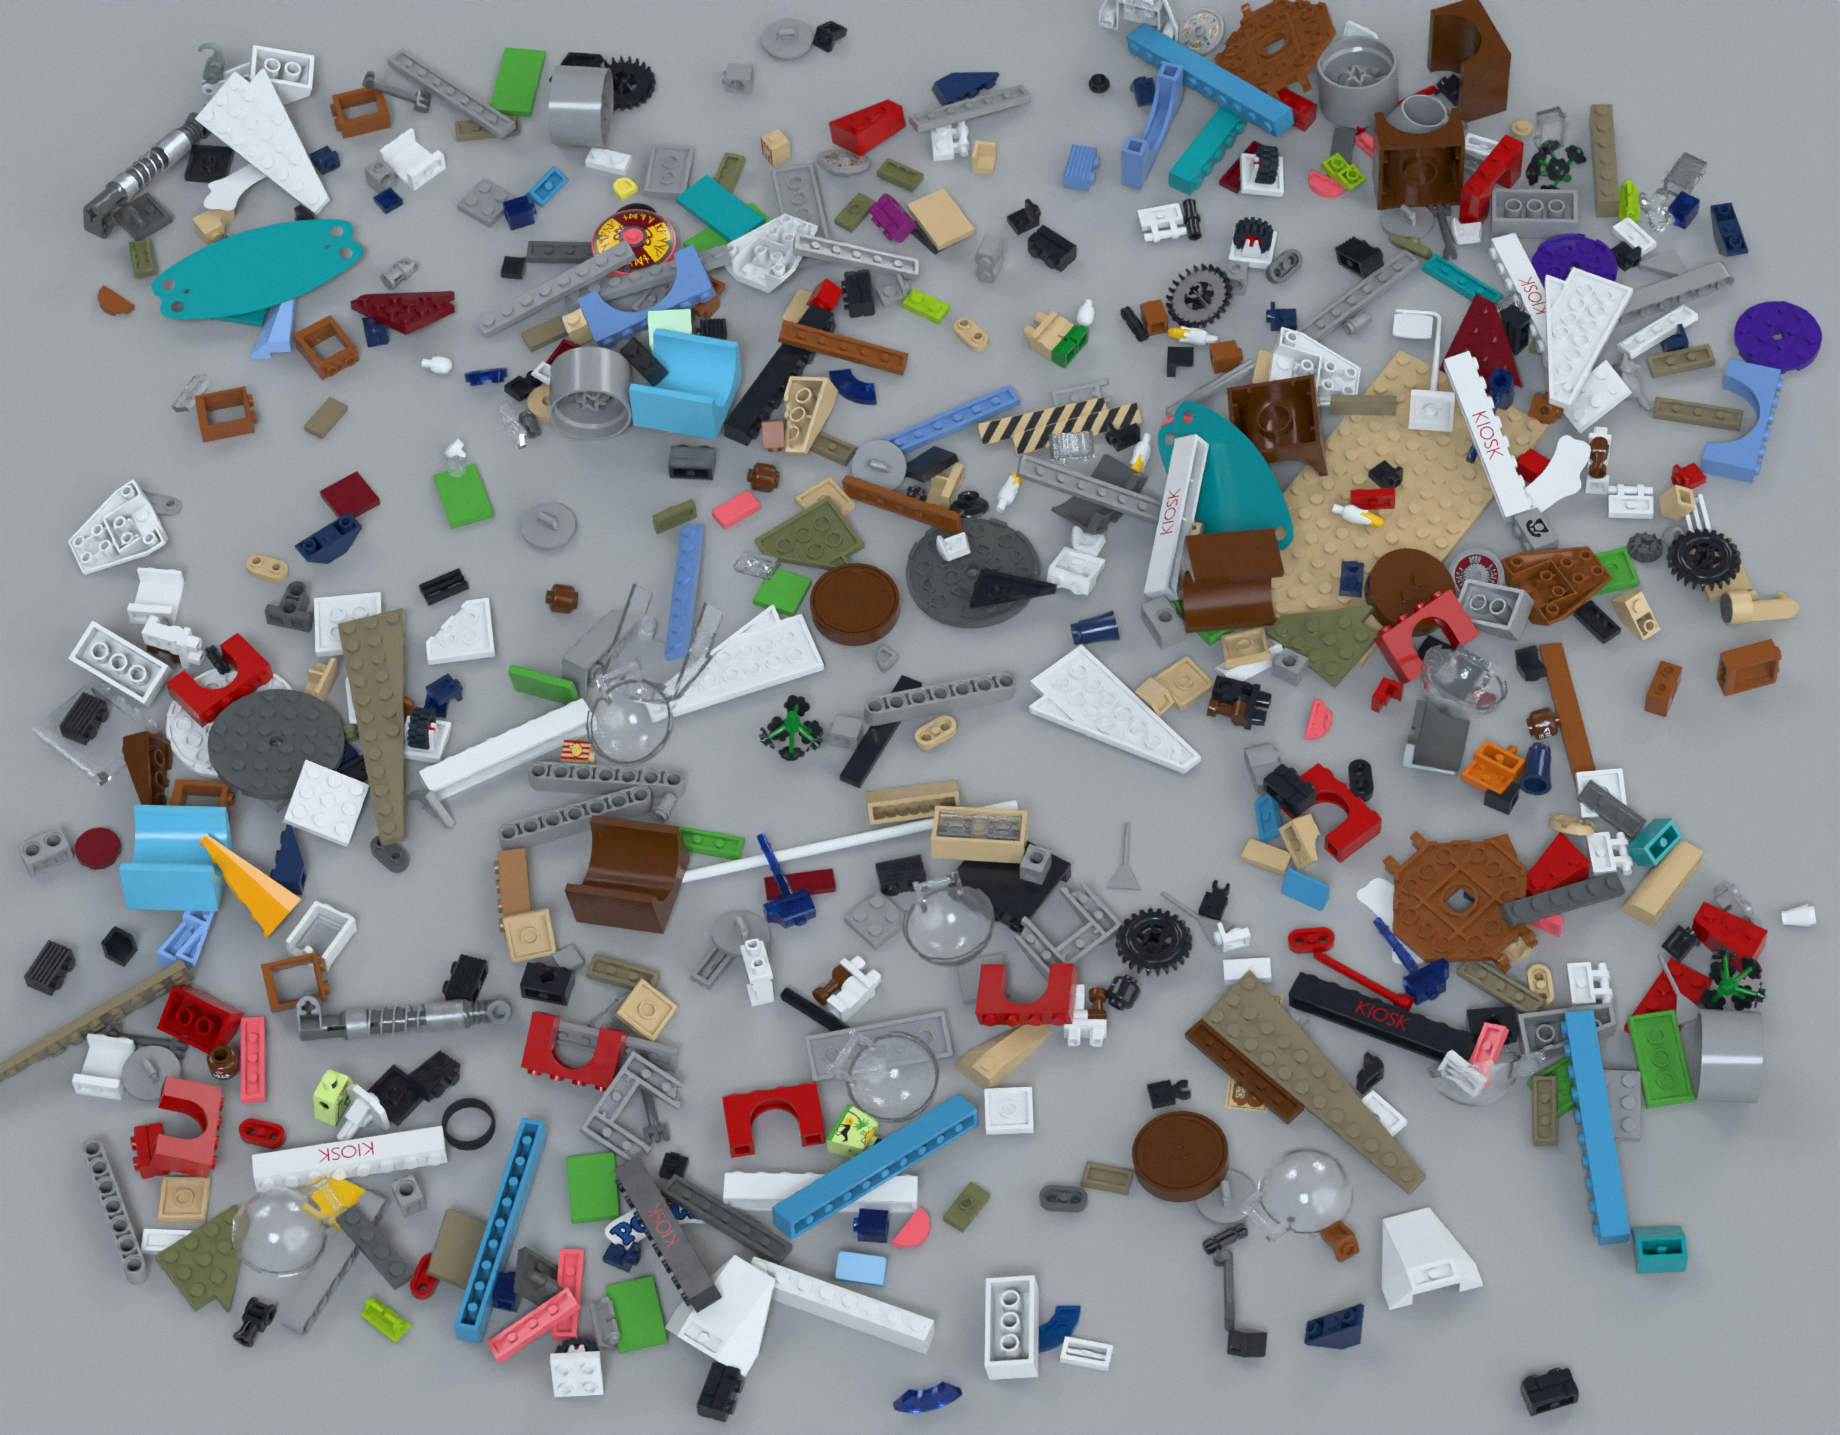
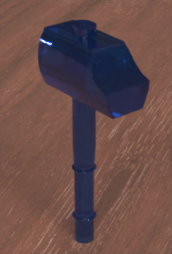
M1497 368L1489 380V393L1494 403V408L1492 409L1494 415L1498 408L1506 411L1513 404L1515 394L1513 373L1501 368ZM1474 444L1469 448L1470 451L1466 458V461L1472 464L1477 457Z
M765 833L759 834L757 840L761 846L760 849L764 852L771 867L770 870L783 896L763 904L765 918L768 923H777L785 929L794 925H804L807 920L816 917L814 903L806 888L793 892Z
M1380 917L1376 918L1373 921L1374 925L1410 973L1403 977V988L1406 994L1414 998L1416 1006L1427 1000L1432 1001L1438 998L1439 994L1446 991V980L1449 978L1448 961L1441 958L1420 969L1411 955L1390 931L1389 926Z

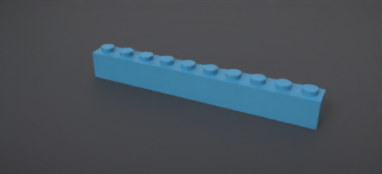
M1143 23L1126 36L1128 50L1132 55L1138 56L1147 64H1151L1159 70L1163 61L1183 66V83L1203 94L1204 97L1215 101L1219 106L1232 111L1236 116L1244 118L1250 124L1256 125L1265 133H1269L1277 138L1294 124L1292 108L1149 25Z
M1594 1010L1565 1012L1563 1021H1560V1033L1566 1039V1043H1563L1564 1057L1569 1058L1570 1064L1567 1065L1568 1080L1573 1082V1088H1570L1571 1101L1576 1102L1577 1110H1574L1575 1124L1580 1126V1132L1577 1134L1578 1145L1583 1147L1584 1155H1581V1164L1583 1169H1587L1588 1177H1585L1586 1192L1591 1194L1588 1206L1590 1215L1594 1214L1595 1223H1592L1593 1236L1598 1237L1599 1245L1628 1243L1630 1229Z
M959 1094L946 1100L923 1116L908 1123L905 1127L890 1134L887 1138L872 1145L869 1149L854 1156L841 1166L836 1167L828 1174L816 1179L810 1185L797 1191L782 1202L777 1203L772 1207L773 1225L791 1240L795 1239L978 1126L977 1108Z
M527 1118L521 1119L454 1324L457 1340L481 1344L548 1137L545 1122Z

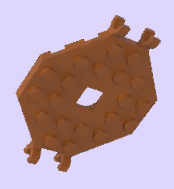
M1273 0V2L1253 12L1248 3L1240 6L1244 16L1240 21L1241 26L1237 32H1232L1225 43L1226 48L1224 51L1218 53L1214 58L1215 64L1280 102L1281 99L1277 91L1294 82H1299L1304 92L1311 90L1312 87L1307 75L1337 33L1326 3L1318 2V4H1311L1310 1L1296 0L1295 2ZM1284 39L1285 44L1281 49L1273 53H1267V46Z
M1415 831L1410 836V839L1413 841L1411 843L1412 846L1418 850L1402 865H1399L1390 855L1383 860V863L1386 865L1385 870L1394 875L1393 934L1425 963L1493 961L1505 974L1511 969V965L1508 963L1510 960L1501 952L1520 936L1531 949L1538 944V940L1535 939L1537 935L1527 928L1526 924L1509 929L1499 909L1505 903L1527 897V869L1525 865L1494 839H1484V841L1480 842L1451 840V843H1437V841L1425 840L1422 835ZM1461 888L1475 902L1464 912L1456 913L1445 902Z

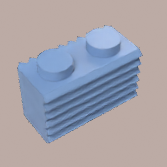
M1072 145L1063 176L1064 188L1089 191L1090 185H1094L1096 178L1094 169H1098L1100 164V156H1097V149L1095 147Z

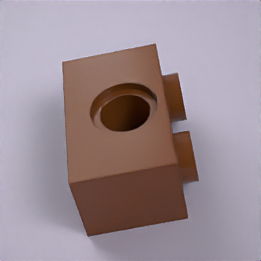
M1660 661L1646 695L1644 711L1667 717L1681 681V666Z

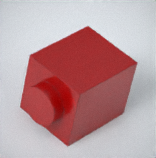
M826 278L815 287L806 305L810 307L813 304L831 311L834 309L843 290Z
M1530 448L1525 454H1521L1517 458L1518 467L1516 472L1518 475H1522L1526 482L1531 484L1542 474L1551 460Z

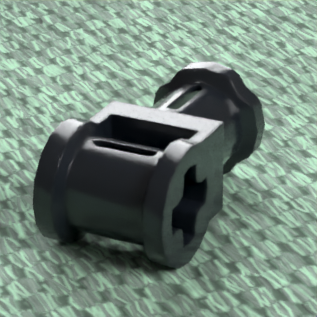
M252 1297L248 1301L245 1312L241 1317L243 1325L238 1332L234 1333L233 1338L245 1347H252L254 1344L253 1340L258 1331L263 1333L266 1327L273 1321L277 1310L276 1305H267L258 1301V1298Z

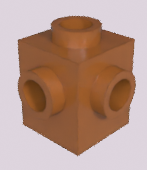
M1538 392L1533 396L1528 416L1538 419L1541 424L1550 425V423L1556 422L1557 419H1561L1564 409L1549 404L1548 392H1545V394Z

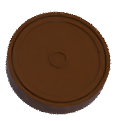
M1403 548L1388 552L1376 562L1365 582V599L1367 606L1371 605L1375 609L1372 613L1374 618L1384 627L1388 624L1390 626L1396 624L1395 619L1406 612L1408 615L1414 611L1413 607L1418 603L1430 601V595L1440 589L1443 592L1451 589L1456 596V589L1451 574L1438 559L1421 550ZM1420 620L1413 629L1412 637L1431 634L1440 627L1432 621Z
M861 563L837 566L823 574L812 588L810 595L812 621L816 629L824 637L841 645L861 646L878 641L893 629L899 618L900 603L897 586L887 573L877 567Z
M1176 1111L1154 1118L1139 1131L1132 1147L1134 1172L1140 1185L1151 1195L1169 1202H1190L1207 1196L1220 1185L1229 1169V1150L1224 1132L1213 1120L1195 1112Z

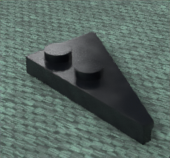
M981 569L970 600V608L1055 594L1057 584Z

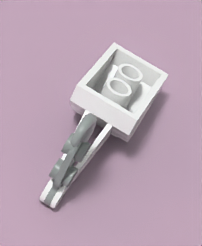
M204 43L198 48L199 52L207 48L215 51L206 60L203 71L202 93L206 95H215L234 72H237L250 83L262 68L267 72L282 104H289L306 98L311 94L314 69L313 55L253 45L250 62L223 72L225 60L222 56V48L219 45Z

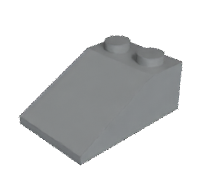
M1466 578L1458 601L1476 629L1499 638L1518 642L1535 602L1525 590Z

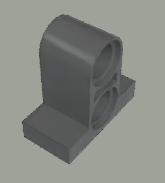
M295 581L290 583L279 606L267 604L265 608L267 624L310 632L312 622L310 614L306 612L309 605V596L306 585L303 582Z

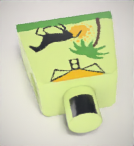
M331 1069L327 1070L313 1095L316 1120L337 1127L351 1102L346 1090L350 1084H353L349 1076Z
M847 1104L826 1139L828 1151L850 1158L859 1155L872 1145L883 1140L879 1138V1124L852 1105Z

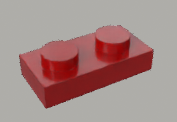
M1395 488L1350 490V504L1363 510L1395 509Z

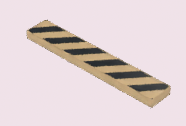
M1105 397L979 423L977 428L981 445L1011 440V434L1107 410Z
M1135 402L1011 434L1016 456L1107 433V424L1112 423L1116 430H1120L1124 426L1137 423V425L1142 424L1138 404Z

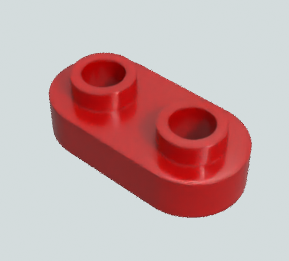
M1326 927L1296 929L1288 936V947L1297 954L1315 953L1316 951L1327 952L1333 948L1335 943L1333 931Z
M249 1118L239 1125V1134L245 1143L276 1149L281 1147L286 1141L284 1128L279 1124Z
M432 1253L426 1254L420 1259L414 1272V1278L410 1281L411 1294L419 1300L430 1298L434 1294L439 1279L426 1274ZM422 1287H426V1288H427V1289L424 1290V1291H420V1290H419V1289L422 1288Z

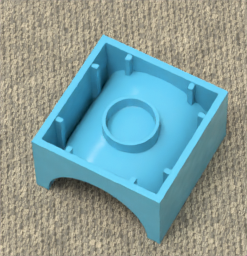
M655 328L653 333V356L669 373L655 387L647 380L645 385L631 383L629 397L633 425L717 440L742 381L738 342Z
M135 805V849L133 862L121 863L119 868L126 909L218 911L225 880L222 877L223 872L217 864L211 862V855L204 845H199V842L207 834L232 851L233 844L227 807Z

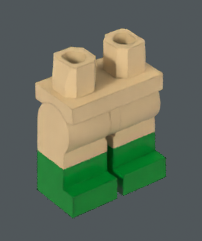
M1039 311L1034 318V324L1038 326L1037 329L1030 325L1023 329V338L1030 342L1031 350L1037 351L1063 368L1067 367L1088 342L1089 328L1083 325L1078 327L1064 317L1058 316V313L1054 311L1049 315Z

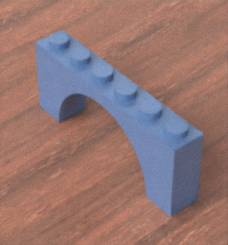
M1163 61L1157 74L1154 100L1144 132L1140 139L1128 136L1121 151L1122 185L1142 189L1183 101V66Z
M694 245L674 253L677 263L674 284L667 296L649 309L639 312L617 310L605 303L597 290L577 299L593 338L599 347L611 348L622 339H630L635 333L648 330V311L692 309L693 306L699 303H706L717 295Z
M1729 359L1723 389L1743 397L1754 409L1758 422L1749 434L1736 441L1727 443L1707 442L1701 463V471L1703 473L1753 483L1754 475L1759 476L1762 463L1758 462L1759 458H1764L1766 446L1763 445V441L1768 442L1770 429L1767 426L1773 424L1775 412L1771 411L1772 408H1777L1779 396L1776 395V392H1781L1784 380L1780 379V369Z

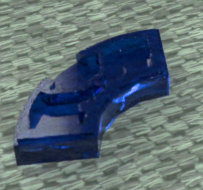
M851 369L829 371L830 381L842 397L858 404L877 405L874 383H865L853 376Z
M1056 1306L1055 1313L1050 1321L1039 1326L1038 1353L1058 1347L1064 1343L1065 1336L1070 1337L1079 1323L1081 1306Z
M941 1382L925 1390L909 1389L893 1403L895 1411L904 1413L927 1412L948 1405L963 1394L961 1388Z

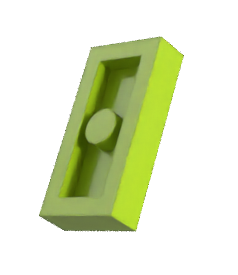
M913 289L902 303L903 309L938 325L950 311L949 304L916 289Z

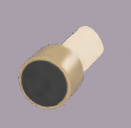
M1725 591L1720 602L1721 615L1726 625L1748 624L1751 621L1788 619L1795 616L1799 611L1797 601L1788 598L1786 592H1779L1775 599L1758 601L1757 591Z

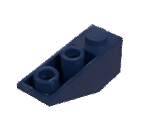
M998 72L950 73L937 80L931 90L941 106L960 102L966 98H974L984 88L986 90L991 89L996 85V80L1000 74Z
M287 824L285 831L281 832V848L276 851L275 869L271 870L270 878L293 894L302 895L307 873L293 828Z

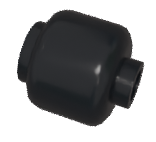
M1127 974L1124 977H1114L1106 991L1107 1003L1120 1011L1132 1008L1140 995V988L1136 984L1137 980Z

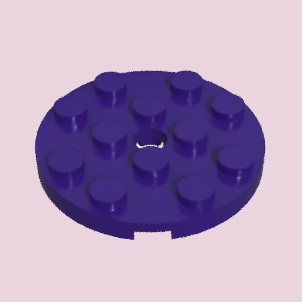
M1579 233L1560 234L1544 241L1532 257L1531 263L1544 289L1546 275L1566 281L1571 272L1570 267H1576L1614 282L1616 281L1618 268L1615 255L1605 243L1598 239L1595 241L1586 238L1585 234Z
M1769 301L1752 306L1739 317L1734 331V344H1736L1739 355L1745 362L1780 369V374H1785L1786 371L1795 369L1799 371L1810 365L1819 354L1822 341L1821 329L1816 319L1807 310L1786 301ZM1779 334L1783 337V339L1779 340L1773 338V336Z

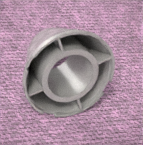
M1421 94L1407 97L1385 118L1396 129L1416 134L1435 131L1449 120L1446 108L1439 100Z

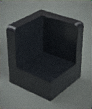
M1168 347L1167 377H1176V366H1193L1194 347Z
M1511 782L1504 795L1487 789L1484 805L1510 815L1519 799L1520 785Z
M116 926L111 929L101 942L105 958L123 967L126 966L138 951L134 936Z
M1229 1329L1227 1354L1240 1357H1265L1267 1332L1253 1329Z

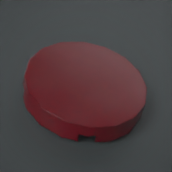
M101 827L92 828L84 832L75 844V855L79 863L93 870L105 869L113 865L121 853V843L116 833Z

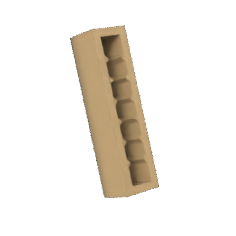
M955 780L865 792L870 825L934 817L935 805L960 807L959 791Z
M1679 841L1656 866H1653L1622 906L1621 911L1653 928L1702 865L1704 851L1690 843Z

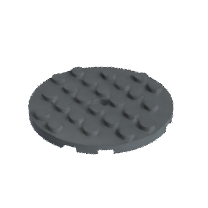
M977 517L961 518L962 531L960 533L965 532L967 535L971 553L951 561H946L940 556L936 547V539L939 535L946 539L956 534L936 527L926 531L925 536L918 543L915 542L908 555L906 582L913 601L931 618L953 627L984 628L997 625L1012 618L1024 609L1032 599L1028 598L970 608V600L981 569L1039 580L1037 554L1031 542L1019 530L1015 531L1007 526L1006 522L990 518V520L977 519ZM970 569H975L978 572L976 573V576H974L973 574H968L967 571Z
M268 689L246 695L227 706L212 724L207 746L211 766L217 772L218 778L228 787H234L240 790L243 795L252 798L283 800L292 797L305 760L336 771L343 759L345 738L338 716L323 701L296 690ZM276 740L282 743L280 746L276 747L271 745L273 742H276Z

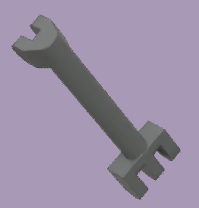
M373 71L366 73L362 86L414 103L413 110L422 113L429 112L430 93L418 89L414 95L375 82V73Z
M1439 204L1436 209H1434L1433 205H1429L1430 213L1433 214L1434 218H1438L1445 244L1443 258L1449 260V255H1451L1452 260L1457 259V252L1453 245L1446 216H1451L1450 204H1446L1444 208Z
M116 1023L111 1024L110 1031L107 1034L109 1037L129 1038L133 1040L134 1045H156L167 1048L179 1060L184 1059V1052H186L188 1047L187 1043L174 1036L169 1041L121 1033L120 1025Z
M641 1089L649 1127L642 1128L645 1143L651 1145L649 1136H654L655 1143H660L659 1134H663V1139L669 1141L666 1123L658 1124L652 1095Z
M1215 1251L1213 1263L1217 1267H1223L1224 1322L1225 1330L1229 1332V1329H1234L1233 1253Z

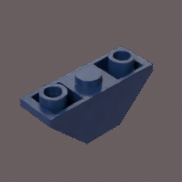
M1732 203L1711 205L1713 235L1719 254L1727 257L1747 254L1748 248Z
M348 512L296 544L295 549L307 562L329 564L347 553L361 531L362 526Z
M1360 1303L1307 1321L1304 1343L1309 1346L1341 1350L1360 1344L1364 1305Z

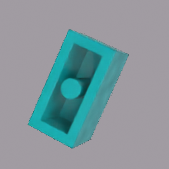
M1653 819L1626 849L1637 866H1656L1684 836L1673 819Z

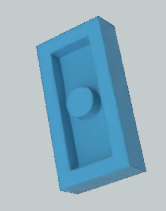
M1266 794L1255 801L1254 805L1260 841L1268 843L1281 835L1278 829L1282 827L1278 802Z

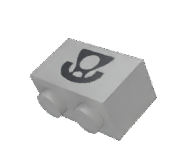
M1538 507L1514 516L1511 531L1514 538L1519 539L1523 552L1557 549L1558 539Z

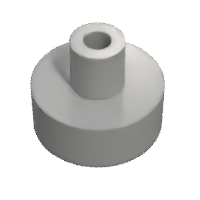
M1669 527L1664 535L1661 536V541L1669 548L1672 546V541L1678 539L1679 535H1684V532L1680 527Z

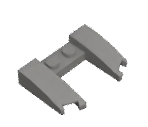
M1084 883L1081 884V891L1069 893L1067 887L1060 889L1061 895L1085 924V926L1063 943L1054 948L1026 916L1021 921V924L1025 926L1021 936L1017 934L1014 936V940L1047 982L1049 979L1050 963H1074L1075 965L1101 944L1105 945L1119 932V926L1123 925Z
M633 1051L579 1132L626 1161L632 1160L631 1156L642 1150L646 1154L652 1148L615 1124L614 1121L637 1087L678 1110L680 1101H675L676 1089L682 1088L683 1084Z

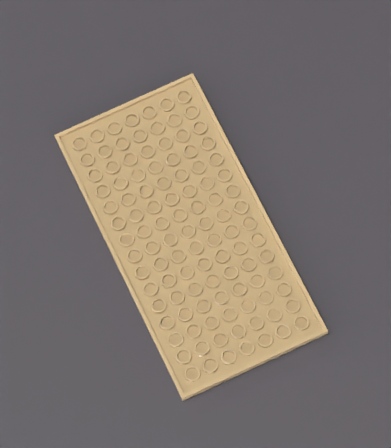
M1399 350L1363 394L1397 396L1396 416L1346 415L1325 441L1328 475L1319 477L1318 472L1312 466L1306 464L1284 491L1283 496L1293 524V541L1285 550H1280L1284 568L1283 577L1271 578L1275 622L1283 615L1367 606L1365 599L1366 579L1376 562L1393 550L1403 548L1421 550L1434 556L1444 564L1495 499L1456 397L1452 432L1408 429L1411 389L1430 390L1431 365ZM1439 370L1438 391L1453 392L1447 374ZM1491 396L1494 403L1493 413L1495 416H1499L1502 424L1500 431L1502 436L1506 435L1509 441L1510 448H1507L1510 456L1514 455L1517 460L1521 454H1525L1530 448L1534 449L1547 433L1549 425L1541 424L1538 419L1529 417L1528 414ZM1382 461H1387L1393 468L1398 466L1403 468V480L1395 488V509L1368 510V512L1383 518L1384 525L1382 527L1347 522L1342 518V515L1332 512L1334 504L1344 507L1350 504V490L1380 489L1368 477V471ZM1280 526L1276 529V539L1282 540L1285 537V527ZM1343 561L1364 563L1361 598L1339 596L1341 565ZM1372 614L1364 622L1366 626L1378 635V630L1383 628ZM1376 643L1356 663V666L1362 668L1378 648Z

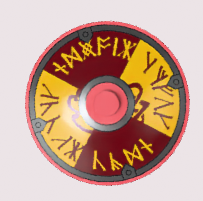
M641 209L625 210L609 216L598 225L591 241L593 257L624 240L628 242L637 259L609 273L613 277L629 275L633 271L672 261L677 247L676 235L671 224L661 215Z

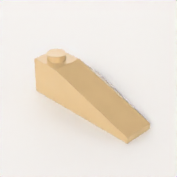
M790 376L784 393V401L786 403V411L784 413L787 426L785 429V452L787 454L806 455L833 410L838 390L828 377Z
M1018 1025L969 1050L954 1065V1068L983 1090L985 1088H997L1052 1033V1029L1046 1025Z

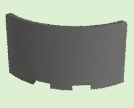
M1108 454L1102 456L1099 464L1090 476L1136 493H1140L1148 477ZM1074 496L1065 503L1051 509L1052 512L1092 535L1106 531V525L1110 522L1116 523L1124 515V513Z
M1417 699L1411 729L1415 730V734L1409 735L1402 766L1458 775L1472 711L1467 708Z

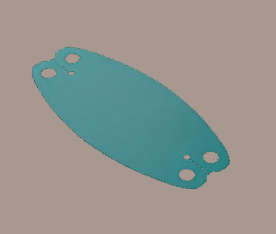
M315 219L273 224L232 235L192 253L161 273L153 281L151 288L153 293L161 298L160 311L166 318L195 320L234 316L281 304L323 285L355 264L362 256L363 250L359 243L354 242L352 238L354 229L348 221L340 219ZM335 226L341 227L343 234L339 237H333L330 234L331 228ZM325 245H330V248L326 249ZM341 249H351L353 252L352 256L347 259L341 258L339 255ZM173 280L175 287L171 290H165L162 288L163 281ZM186 289H188V290L190 291V292L187 293V294H186V293H183L184 290H186ZM177 301L182 302L184 309L180 312H174L171 310V304Z
M1183 401L1175 411L1174 419L1170 423H1166L1158 432V447L1168 476L1174 444L1171 446L1165 444V437L1168 433H1174L1175 439L1185 437V435L1197 434L1209 444L1194 518L1196 522L1203 523V534L1274 528L1276 531L1278 527L1283 526L1286 529V535L1282 540L1277 539L1279 551L1285 550L1293 541V524L1278 482L1261 453L1226 418L1197 402ZM1186 410L1193 412V419L1190 423L1183 421V414Z

